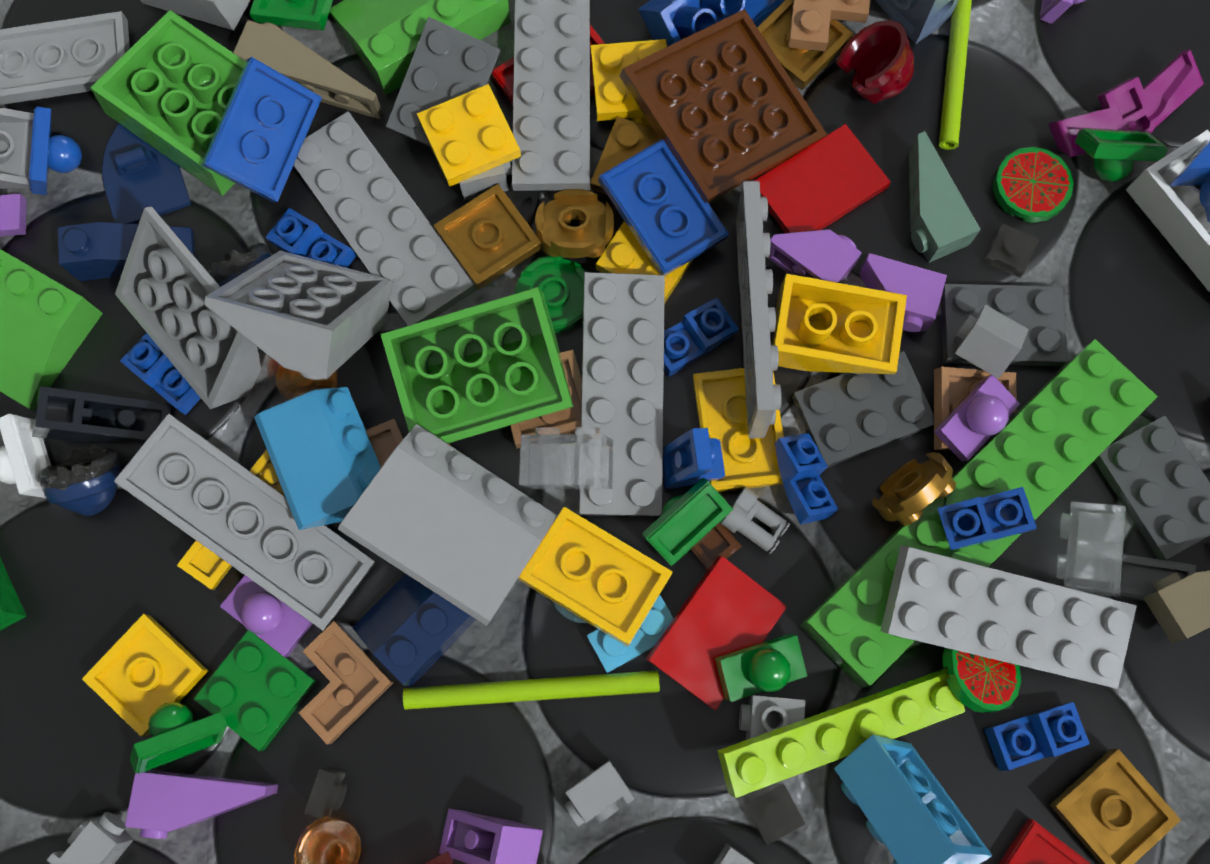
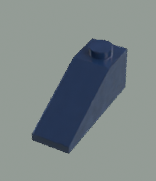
M94 222L58 227L59 265L80 282L121 276L139 224ZM169 226L195 257L194 232L192 228Z

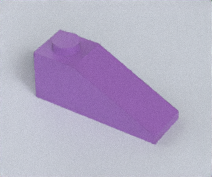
M148 770L140 774L136 773L125 827L141 829L139 835L141 837L164 839L167 838L170 831L189 827L276 794L278 784L158 770Z

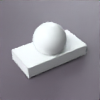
M7 414L1 417L0 431L5 446L0 447V481L6 484L16 483L19 494L46 498L42 487L54 473L43 438L32 437L34 419L14 414Z

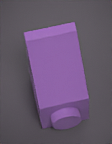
M829 229L774 235L770 239V256L767 258L789 274L842 283L855 267L862 252L856 248L851 239L844 235H837Z
M868 254L859 273L866 287L907 295L903 330L910 332L926 331L936 319L947 275L875 254Z
M449 808L439 853L467 864H536L543 830L511 820Z

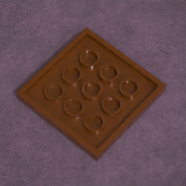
M745 9L623 68L619 75L659 139L665 142L704 203H710L741 186L743 181H750L781 164L827 135Z

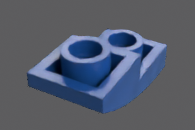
M290 208L265 237L281 251L348 268L357 256L350 247L324 233L315 222Z
M718 298L684 315L682 322L664 331V372L667 377L695 362L738 332L739 328Z
M147 333L120 360V362L184 415L201 399Z
M806 433L779 438L775 442L778 467L787 497L800 525L831 518L839 509L819 476L828 465L810 434Z
M1023 487L983 498L981 496L937 509L950 551L1037 529Z
M1074 702L1054 706L984 729L999 771H1009L1042 758L1056 757L1090 744Z

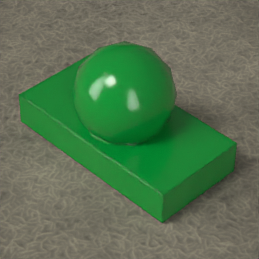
M1083 128L1079 129L1075 140L1077 145L1092 158H1095L1094 169L1097 175L1109 182L1120 181L1126 178L1133 170L1135 160L1158 162L1166 156L1168 148L1149 132Z
M703 477L684 495H676L667 500L663 506L662 515L642 534L672 566L733 511V508L710 482Z
M788 634L715 658L724 697L729 702L762 691H779L787 683L807 677L798 636L795 634Z
M169 702L158 707L150 716L148 723L152 738L133 745L130 762L134 773H143L220 743L227 728L223 713L219 712L194 722L193 714L183 704Z

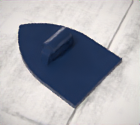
M118 124L108 141L102 164L104 188L114 222L123 224L139 223L143 210L146 207L152 206L160 216L192 205L180 166L124 126Z

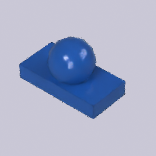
M36 107L34 109L29 184L32 194L47 195L49 168L58 173H70L80 165L82 160V151L72 138L65 135H54L51 137L52 115L50 108Z

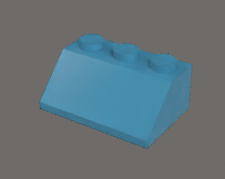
M348 387L313 390L262 411L254 417L298 530L342 522L381 469Z
M872 735L834 768L843 781L841 788L851 802L859 805L868 819L866 821L868 830L876 840L886 845L894 857L893 864H980L992 856L911 743Z

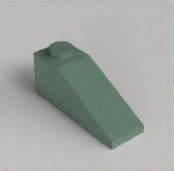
M926 132L919 133L909 150L910 231L914 247L919 253H923L927 262L930 263L969 246L981 229Z

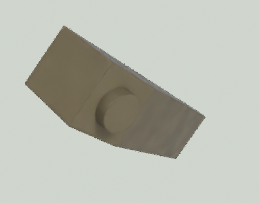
M247 20L233 52L245 62L250 57L257 59L321 96V102L381 119L383 114L376 94L276 25L267 22L259 24Z
M1210 571L1196 572L1183 579L1175 572L1152 583L1157 591L1144 597V600L1171 644L1210 628Z

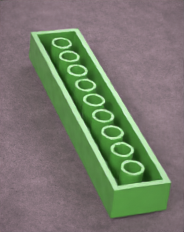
M1094 339L1064 365L1010 418L1003 430L993 435L970 460L952 475L953 480L956 482V487L949 495L941 499H935L923 508V514L914 523L907 526L901 525L800 627L859 688L871 686L915 641L880 631L900 546H907L989 567L1021 534L950 551L937 509L981 496L983 498L1023 487L1035 521L1158 396Z

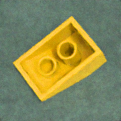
M786 274L778 292L775 310L776 326L770 341L771 345H777L778 366L812 372L895 374L898 366L907 295Z

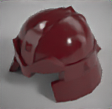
M892 20L875 22L863 28L849 40L842 49L837 64L846 73L852 69L855 71L852 80L854 90L866 101H870L873 104L900 94L907 87L914 73V55L909 46L906 30L899 22Z

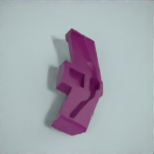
M1191 49L1181 51L1172 62L1144 87H1142L1139 77H1133L1098 95L1102 110L1049 123L1050 131L1058 149L1069 157L1087 153L1075 143L1079 129L1083 128L1140 131L1152 134L1155 127L1204 84Z

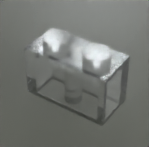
M541 427L536 428L535 435H521L520 486L531 489H612L613 439L600 434V428L577 427L575 428V434H560V429Z
M1071 502L1070 514L1062 513L1060 538L1068 539L1067 555L1058 554L1057 579H1063L1066 588L1094 595L1120 597L1126 506Z

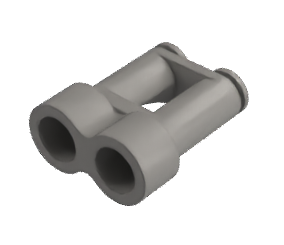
M745 486L731 505L733 511L720 524L733 533L736 531L740 532L771 554L780 542L779 540L776 541L777 537H781L785 533L790 523H786L785 519L758 501L759 496ZM752 518H757L771 528V534L751 521Z

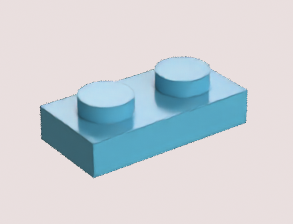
M659 595L629 647L599 629L588 634L587 638L608 674L652 649L674 618L661 595Z

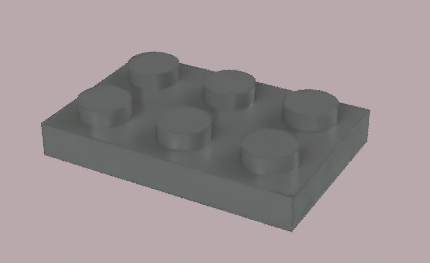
M428 16L386 128L431 147L418 120L417 113L487 85L500 49Z
M974 284L944 285L941 296L943 364H972L955 354L962 340L956 334L969 314L976 317L984 305L991 307L1029 329L1021 350L1009 365L1063 366L1068 362L1063 287Z
M904 351L899 353L897 372L895 374L845 373L794 392L792 395L807 433L810 434L828 467L934 427V414Z
M1166 416L1109 445L1094 460L1157 559L1167 560L1210 536V482Z

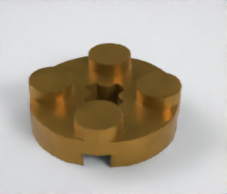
M583 189L562 190L554 194V200L546 205L543 201L539 205L535 216L536 234L543 245L544 252L551 257L596 258L605 252V246L612 238L614 230L613 211L607 202L605 206L602 202L598 201V195L591 191ZM571 220H579L580 226L572 227L568 225L571 224Z
M932 452L926 454L930 461L919 464L916 459L905 463L880 485L879 489L883 495L880 501L874 496L872 504L886 521L898 520L902 526L910 525L921 517L923 508L935 499L946 497L955 489L956 482L952 478L953 469L940 453Z

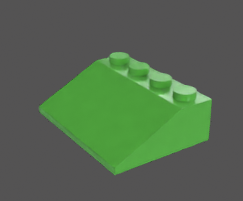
M344 0L331 7L329 12L385 95L402 86L428 16L479 40L511 23L508 0Z
M169 10L90 88L105 114L221 196L235 184L201 166V163L246 62Z
M1 249L0 392L33 411L36 407L40 386L50 387L103 313L82 296Z
M538 287L381 334L409 432L418 424L448 444L573 407L544 293Z

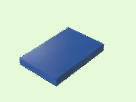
M253 57L248 58L201 166L273 203L278 202L322 97Z
M662 139L599 176L598 182L660 275L666 276L721 243L729 236V233L709 203H704Z

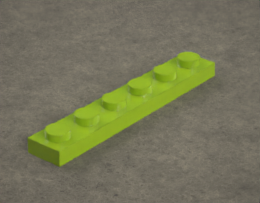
M942 669L717 750L728 793L737 798L847 757L872 735L895 739L964 713V705L953 694L946 679L950 678L948 669Z

